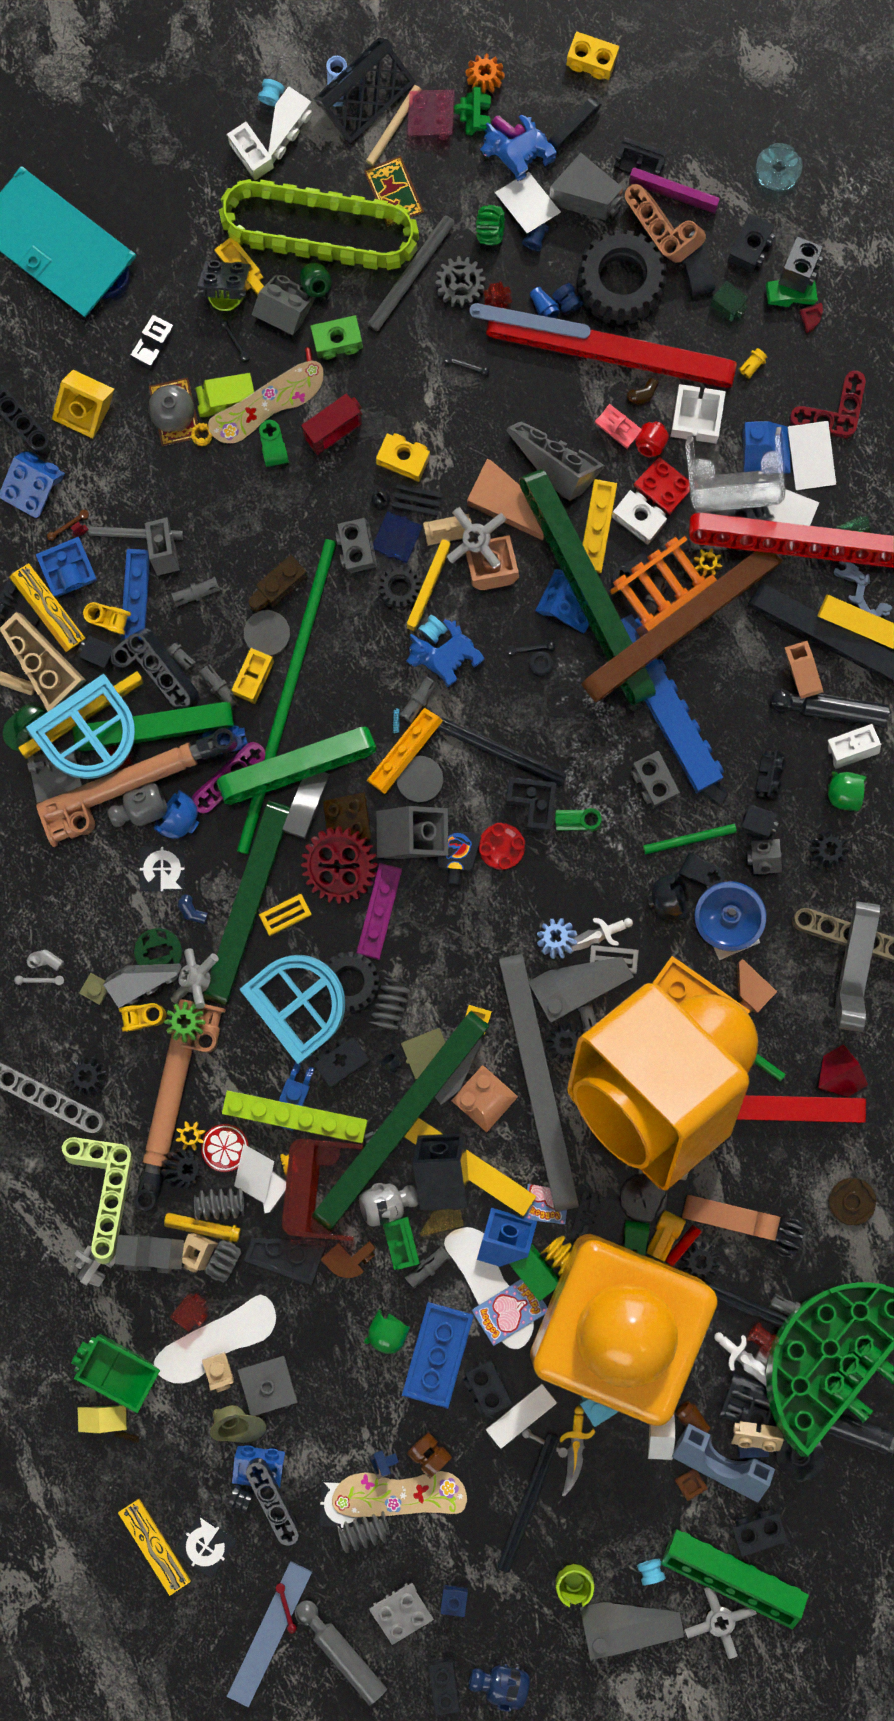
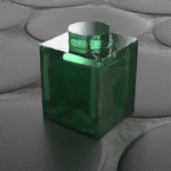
M726 281L712 298L710 306L732 322L736 316L741 318L747 310L748 306H746L748 297Z

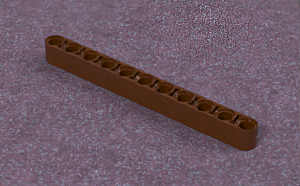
M755 551L591 674L581 683V686L595 703L599 702L774 570L784 559L779 554Z

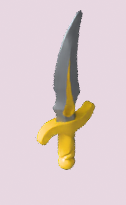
M581 1406L575 1408L573 1431L564 1433L560 1438V1442H563L566 1438H571V1444L567 1450V1476L562 1496L567 1495L579 1477L583 1463L582 1451L585 1448L583 1439H589L595 1433L594 1429L588 1433L582 1432L584 1409Z

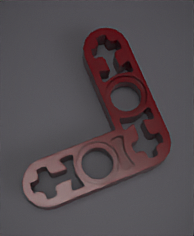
M851 371L846 375L838 413L798 406L792 410L789 417L791 425L809 424L810 420L803 419L802 423L798 422V418L794 416H798L799 412L803 413V417L808 419L811 418V414L815 415L812 423H817V419L824 416L830 422V436L851 437L855 433L866 383L865 376L859 371ZM856 377L857 382L860 384H857L854 393H850L852 383L848 381ZM846 399H853L857 407L854 410H848L844 406V401ZM834 419H838L836 424L843 425L847 421L849 422L848 425L852 428L845 432L842 426L836 425L835 430H832Z

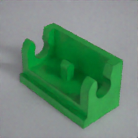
M405 1217L383 1224L394 1270L420 1264L409 1218Z
M533 1244L530 1247L528 1257L509 1263L538 1301H541L556 1289L560 1278Z

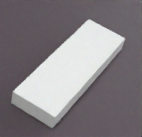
M540 1384L487 1427L486 1431L501 1449L557 1404V1402L543 1384Z

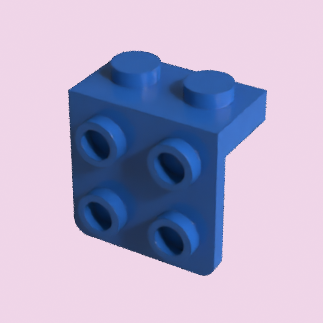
M24 451L13 458L0 490V498L37 518L43 511L52 487L62 481L65 473L58 470L59 468L56 465L42 461L35 453Z

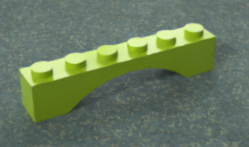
M228 1090L222 1114L358 1143H364L368 1124L366 1119Z

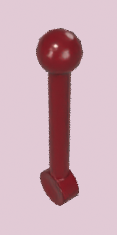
M279 1583L276 1585V1592L280 1593L288 1622L287 1630L293 1634L296 1632L297 1627L292 1622L284 1593L285 1585Z

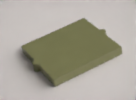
M440 1028L401 1043L407 1057L406 1063L410 1064L415 1079L421 1075L445 1044Z

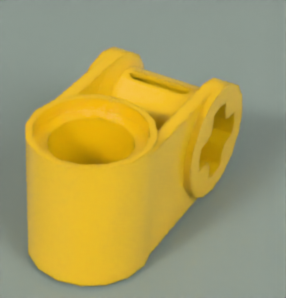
M92 602L85 606L83 615L85 620L91 624L125 635L124 628L127 618L131 616V612ZM100 610V616L95 620V614Z
M155 1003L119 1008L124 1025L122 1032L158 1026L166 1019L165 1009ZM153 1008H157L160 1013L159 1018L155 1021L149 1019V1012Z

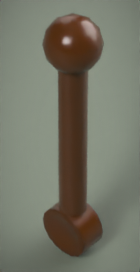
M81 510L79 516L55 532H49L47 539L53 541L58 534L79 520H86L89 517L88 511Z

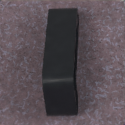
M141 629L135 632L111 652V660L117 667H125L138 660L176 709L188 708L198 700L199 694L196 687L151 630ZM138 637L143 639L144 646L140 644ZM122 650L127 653L128 659L123 656ZM153 655L157 657L159 664L154 662ZM167 674L173 678V683L168 680Z

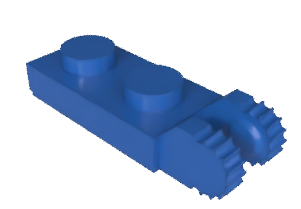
M295 1062L279 1101L303 1106L315 1068L310 1066L307 1069L302 1084L295 1081L301 1068V1063L297 1064ZM283 1127V1128H286V1129L291 1130V1131L294 1130V1129H291V1128Z

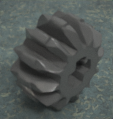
M220 1241L205 1269L206 1274L216 1281H227L241 1254L240 1248L231 1242Z

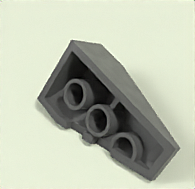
M518 422L507 429L509 435L536 469H543L554 489L560 496L568 500L582 495L605 466L582 450H579L577 453L566 448L567 443L561 440L556 442L547 439L546 433L524 422Z
M616 957L548 970L530 980L529 985L549 1021L553 1023L632 979L634 976L623 957Z
M599 1602L585 1605L584 1607L580 1606L590 1660L613 1656L684 1637L680 1612L612 1604L610 1602Z

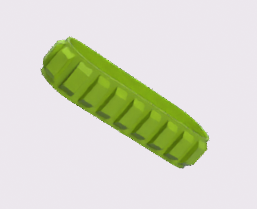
M251 179L237 182V185L228 188L221 198L223 207L219 209L223 230H228L229 238L237 241L239 245L244 243L250 245L252 249L265 250V248L273 249V252L287 254V252H292L296 256L305 258L316 256L318 260L332 262L334 259L341 261V264L355 266V263L363 264L364 268L376 270L378 267L387 268V270L401 268V264L405 261H410L417 251L416 241L419 240V232L416 220L410 219L409 210L399 204L396 206L388 204V201L379 199L369 201L361 196L352 195L351 197L343 196V193L331 191L322 193L319 189L306 187L304 190L298 189L296 185L283 183V186L275 185V182L260 180V182L251 181ZM261 197L286 203L326 208L333 211L392 219L395 223L406 227L403 229V233L409 239L407 243L403 242L401 244L400 250L379 253L373 250L367 251L349 246L332 245L326 242L320 243L308 241V239L285 237L284 235L267 234L261 231L245 230L241 225L235 226L232 223L236 219L234 213L230 212L232 207L236 208L242 199Z

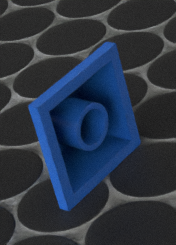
M769 421L745 422L742 429L744 474H790L788 427Z
M491 1208L477 1260L500 1267L528 1257L537 1221Z

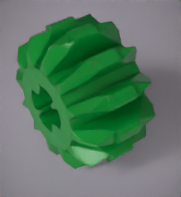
M488 205L482 206L478 210L476 232L480 243L485 245L501 243L505 228L504 211L501 207Z

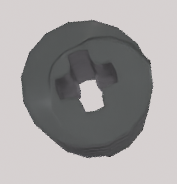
M383 978L389 985L380 987L386 994L377 996L383 1003L374 1005L380 1012L372 1013L371 1016L377 1021L369 1023L389 1030H398L399 1027L393 1022L402 1019L396 1013L405 1010L399 1004L408 1001L402 995L411 991L405 987L406 984Z
M229 1188L225 1196L222 1189H219L217 1196L210 1189L206 1197L203 1190H200L199 1196H194L195 1219L199 1221L202 1213L205 1220L210 1219L211 1213H213L216 1220L220 1218L221 1213L224 1219H228L231 1212L235 1219H238L240 1212L244 1217L242 1189L238 1188L237 1194L234 1195L232 1189Z
M384 1511L381 1512V1519L379 1520L375 1514H372L371 1522L363 1516L361 1525L356 1519H353L352 1527L346 1521L342 1530L337 1525L341 1545L346 1554L350 1552V1545H352L355 1551H358L360 1542L364 1548H368L369 1540L376 1546L378 1545L379 1537L383 1543H387L388 1535L390 1536Z

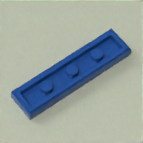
M127 549L123 610L131 612V616L127 618L124 628L126 633L121 635V642L135 632L146 629L150 572L148 550ZM138 637L139 642L144 643L143 639Z

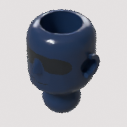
M507 1664L495 1666L490 1674L476 1668L471 1671L468 1688L472 1692H486V1699L490 1704L497 1706L498 1710L510 1712L512 1709L518 1710L524 1707L529 1692L530 1678L525 1671L519 1670L517 1667L510 1668Z

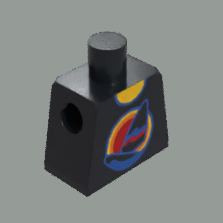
M448 830V856H438L439 869L448 870L447 884L461 885L462 872L472 873L481 840V833Z

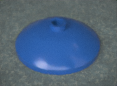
M721 882L711 886L701 895L695 909V923L700 935L713 947L725 951H738L751 946L760 938L766 924V909L760 896L749 886L739 882ZM732 908L736 911V914L731 915L728 913V910Z

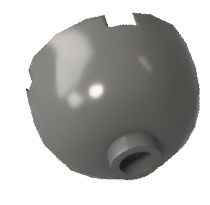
M178 385L162 386L154 391L149 399L148 411L151 421L158 429L164 432L182 431L190 425L194 418L195 407L193 399L185 389Z

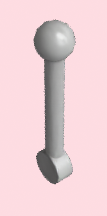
M16 976L14 982L17 985L22 983H56L57 985H62L64 978L62 976H57L56 978H23L22 976Z
M526 1428L522 1431L524 1438L530 1437L544 1445L545 1440L532 1434L530 1429ZM557 1447L556 1452H558L559 1456L562 1458L566 1457L568 1454L567 1449Z

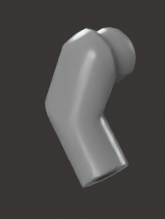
M48 950L33 952L27 958V965L30 968H37L48 964L58 971L64 961Z

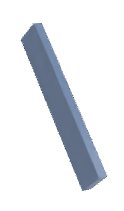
M290 1561L280 1582L285 1585L284 1593L291 1616L312 1571ZM278 1592L275 1593L227 1695L228 1698L249 1707L288 1625L280 1593Z

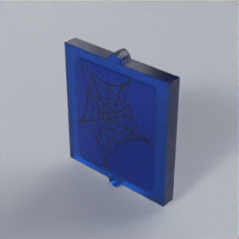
M387 511L374 541V550L387 555V558L393 557L407 563L423 525L408 520L406 516L400 517Z

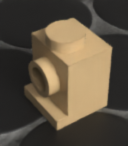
M188 1234L183 1248L182 1263H184V1268L192 1272L205 1270L214 1248H217L218 1243L201 1234Z

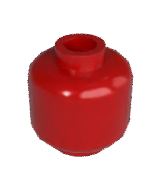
M660 422L644 423L641 427V432L635 439L637 450L646 457L660 455L669 440V434L665 426Z

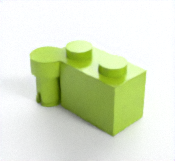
M250 373L205 380L203 384L204 389H202V386L196 387L199 416L209 417L216 415L253 394L254 389Z

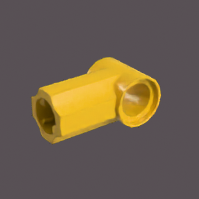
M664 1210L655 1227L656 1232L651 1239L646 1253L665 1262L675 1239L677 1240L680 1236L686 1220Z

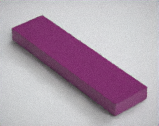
M633 168L630 174V184H638L644 189L714 214L717 210L719 197L637 168Z
M379 863L357 954L360 953L364 957L380 960L402 868Z

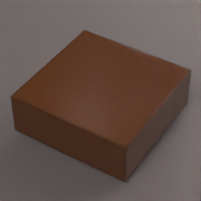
M693 1468L674 1479L687 1501L708 1489L698 1471Z

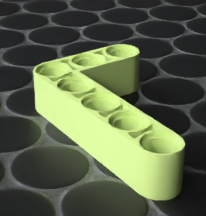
M75 1137L69 1138L62 1145L66 1161L75 1165L106 1169L91 1251L98 1263L107 1264L114 1259L117 1238L132 1167V1155L129 1148L122 1144ZM71 1147L80 1148L79 1153L76 1155H69L68 1150ZM96 1150L104 1152L103 1156L98 1159L92 1158L91 1155ZM123 1153L127 1155L125 1161H115V1157L118 1154ZM116 1176L123 1178L119 1185H112L110 1183L111 1179ZM109 1200H117L118 1205L115 1208L109 1209L106 1207ZM105 1223L114 1224L113 1229L109 1232L101 1230ZM107 1246L110 1250L106 1255L101 1256L97 1254V1250L100 1247Z

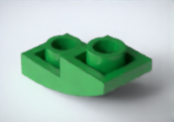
M779 280L766 283L768 304L789 307L793 302L814 305L818 301L815 281L812 286L807 285L804 293L778 284Z

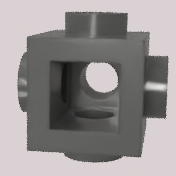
M780 839L751 841L752 851H747L748 865H753V873L768 874L782 872Z

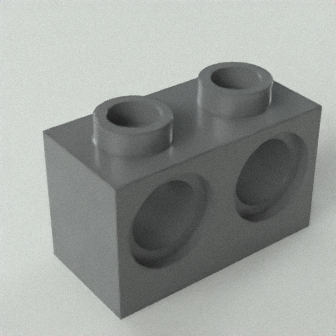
M365 518L337 524L339 531L336 532V539L338 545H342L343 554H340L342 567H346L350 573L378 567L369 522ZM352 530H358V536L354 540H349V533ZM362 552V559L359 562H353L354 554Z
M659 751L633 763L631 774L636 783H641L644 789L641 794L646 804L651 803L654 808L679 795L680 792ZM646 764L652 765L655 773L651 776L645 775L642 767ZM656 785L662 786L665 789V795L661 797L656 796L653 793V787Z

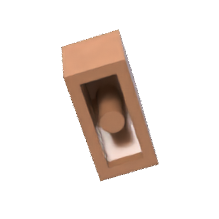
M743 959L737 963L738 998L741 1000L740 1004L750 1010L749 1013L753 1011L756 1014L777 991Z

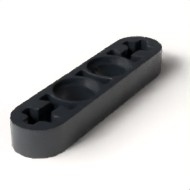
M262 1458L252 1459L246 1469V1476L279 1542L287 1546L293 1545L299 1537V1526L267 1462ZM254 1466H256L257 1469L262 1468L261 1477L263 1480L260 1483L259 1474L257 1472H253ZM265 1486H270L273 1488L274 1494L269 1497L264 1496L261 1493V1489ZM274 1507H280L284 1510L285 1514L282 1517H275L271 1510ZM284 1522H286L287 1530L289 1532L293 1531L292 1537H289L288 1534L283 1535L285 1531Z

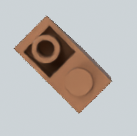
M808 641L785 647L789 668L800 699L822 693L823 688Z

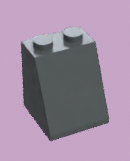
M580 153L550 186L549 198L557 207L607 220L610 215L614 217L622 207L620 204L623 199V187Z
M406 806L376 811L377 858L404 859L448 856V808Z

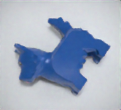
M520 115L519 118L526 132L514 139H508L503 133L494 129L487 122V129L484 130L486 133L483 140L484 145L480 148V152L486 157L497 155L515 174L517 182L527 177L525 171L528 170V163H532V159H535L536 156L542 157L543 164L546 166L555 161V155L557 154L553 145L547 141L545 134L541 130L536 129L535 122H532L531 117Z
M444 619L443 622L450 631L452 638L441 647L434 648L428 642L410 634L409 638L412 644L409 647L410 655L406 662L413 667L421 664L425 665L445 681L446 686L449 687L457 680L453 671L461 666V662H464L465 659H470L475 668L485 658L479 650L474 648L472 641L462 634L460 626H456V621L451 622Z

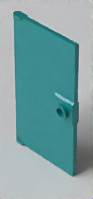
M23 166L17 170L13 178L0 192V252L83 317H86L124 270L130 266L137 254L129 250L33 176Z

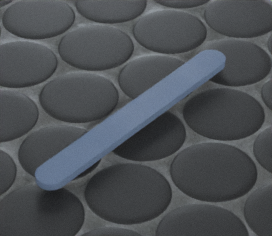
M478 303L470 307V314L474 318L586 339L590 335V328L585 324Z

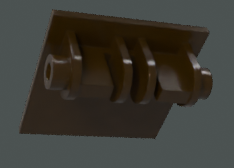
M365 792L324 800L326 829L332 827L335 832L336 828L341 826L344 833L347 828H351V835L359 831V840L366 837V842L370 841V821L368 819L369 813L367 812Z

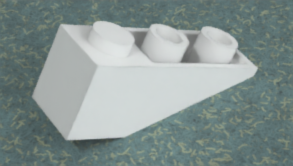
M291 87L286 89L275 104L268 152L272 157L273 163L276 159L282 158L286 151V145L290 140L294 141L296 139L300 126L303 122L307 123L313 114L311 101Z

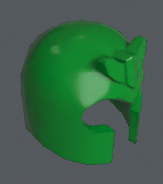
M832 771L833 777H831V782L828 784V797L832 805L838 809L859 811L863 804L864 781L867 780V777L851 772L838 774Z
M378 1310L369 1327L368 1337L364 1343H370L373 1348L381 1353L394 1354L404 1346L410 1327L404 1325L391 1314H388L387 1318L384 1319L381 1314L382 1311Z

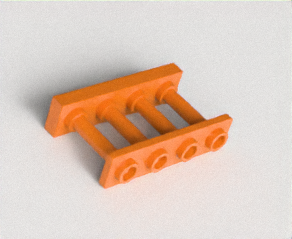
M685 536L679 540L674 537L664 544L666 547L664 551L660 552L658 549L647 557L649 562L645 565L640 562L630 569L632 572L630 576L626 578L625 575H622L613 582L615 587L609 590L611 595L621 590L641 618L640 622L642 625L636 629L640 637L717 581L713 574L706 578L703 575H699L680 547L681 544L688 540ZM670 552H673L693 581L691 589H683L662 559ZM654 564L675 592L676 600L672 603L664 599L645 572ZM636 577L640 579L659 606L657 608L659 612L654 616L652 613L649 614L628 585Z

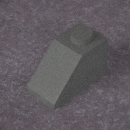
M168 518L145 523L149 559L157 576L180 570L178 554Z

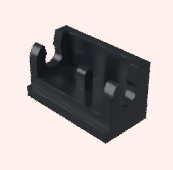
M623 137L614 168L630 174L633 168H637L660 176L667 152Z

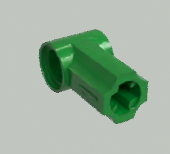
M593 808L586 810H556V831L594 832L600 829L602 825L600 812ZM593 814L597 816L598 822L594 826H589L585 823V818L588 815Z

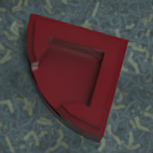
M822 303L799 310L806 333L815 329L819 324L823 313Z

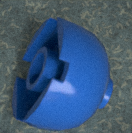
M179 790L178 794L175 793L166 803L167 813L162 817V821L157 820L154 826L155 831L173 839L183 837L187 832L193 833L199 823L196 820L198 815L196 804L188 795Z

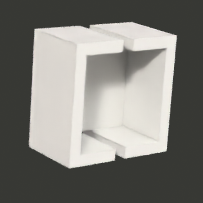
M679 384L670 437L691 440L693 435L696 436V441L716 444L719 437L726 391L705 388L702 399H698L700 387Z

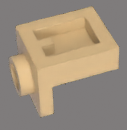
M222 1352L202 1359L210 1390L216 1389L217 1392L229 1389L230 1384L234 1382V1377L226 1353Z

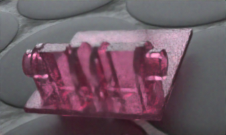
M455 90L410 91L407 135H439L441 140H447L449 135H453Z

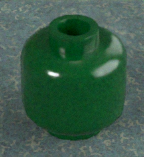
M310 263L300 272V283L303 290L309 296L321 297L329 292L332 280L327 269L322 264Z

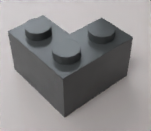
M118 1235L115 1264L124 1265V1270L151 1271V1267H156L159 1273H172V1269L182 1268L184 1240Z

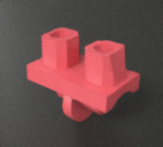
M610 404L595 421L597 426L627 449L642 430Z

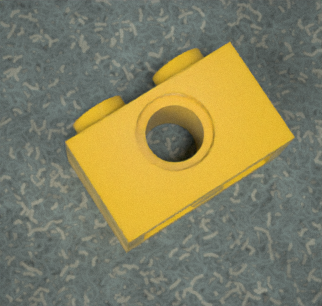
M394 433L393 436L386 434L376 457V463L419 482L429 461L430 451L423 444L406 442V438ZM406 451L410 454V457L407 460H401L398 458V454Z

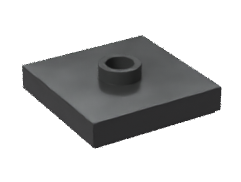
M285 1356L238 1369L251 1416L298 1402Z

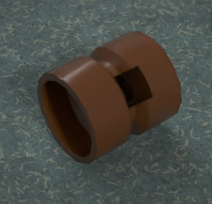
M427 1432L406 1454L415 1464H421V1470L430 1479L446 1465L452 1456L444 1447H438V1441ZM429 1449L432 1454L426 1458L423 1454Z

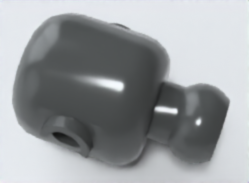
M149 783L126 792L123 795V805L111 806L107 811L114 827H121L128 820H131L136 826H143L165 816L167 804L159 786L155 783Z

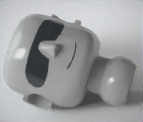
M376 1183L370 1189L363 1191L359 1196L360 1209L365 1222L369 1226H379L401 1219L404 1214V1207H416L419 1204L417 1189L414 1185H407L403 1190L398 1191L397 1187L393 1184Z

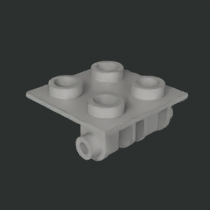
M407 1583L404 1584L403 1588L397 1592L393 1591L391 1596L386 1595V1599L373 1603L374 1606L369 1608L392 1645L434 1620L417 1594L413 1583L409 1585Z

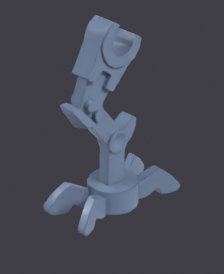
M839 561L846 569L840 571L835 568V576L857 583L856 595H850L848 597L849 601L857 604L860 609L878 617L882 615L884 617L889 616L892 609L891 605L880 603L876 611L875 609L870 610L863 598L865 586L870 581L869 574L865 576L859 571V567L850 562Z

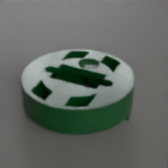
M154 928L144 932L138 938L134 948V955L138 965L168 964L172 957L174 964H179L182 957V947L179 939L172 932L163 928ZM157 932L166 933L167 939L158 937ZM149 934L150 939L143 945V938ZM165 943H167V946L173 947L169 951L170 955L149 960V957H143V954L147 953L146 949Z

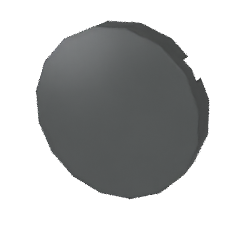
M271 610L259 611L247 620L244 627V639L249 649L253 648L273 657L280 654L289 643L290 627L286 619L279 613Z
M415 756L397 778V786L401 794L409 801L424 803L434 799L441 791L443 784V774L439 765L431 758L425 756Z

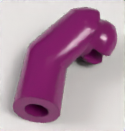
M496 116L492 120V126L511 139L526 132L522 125L517 124L514 128L500 116Z

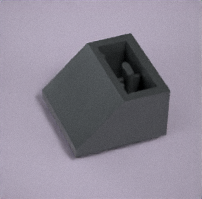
M276 274L259 291L252 315L293 335L302 325L316 297L309 296L303 290L302 285L290 281L286 276Z

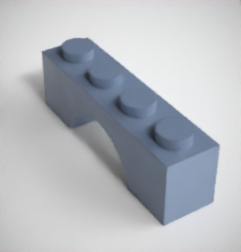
M688 1424L678 1439L672 1454V1458L757 1503L769 1488L775 1471L774 1468L755 1458L747 1461H733L723 1457L713 1448L710 1434L691 1424Z

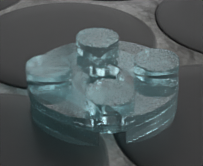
M775 143L762 151L757 158L755 167L759 183L775 191L791 189L798 181L802 172V160L795 152V149L787 144ZM777 162H781V166L785 167V170L777 172L773 166Z

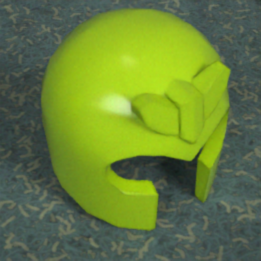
M568 1565L558 1573L555 1588L562 1603L570 1607V1603L576 1605L582 1602V1607L590 1602L594 1592V1580L590 1571L582 1565Z

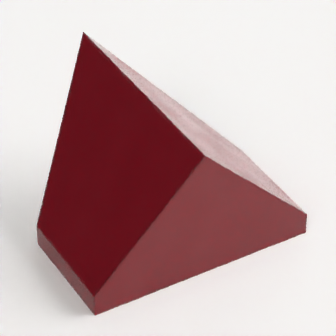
M844 1044L823 1056L818 1088L849 1097L868 1086L860 1064Z

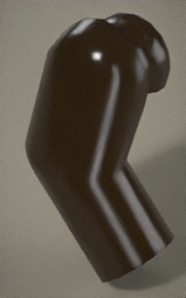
M649 378L644 388L632 389L627 393L628 401L637 405L649 402L659 382Z

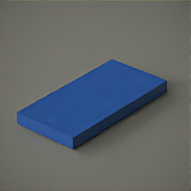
M431 1302L427 1303L402 1396L448 1409L474 1314Z

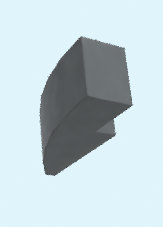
M323 772L301 781L283 826V832L306 839L330 774Z

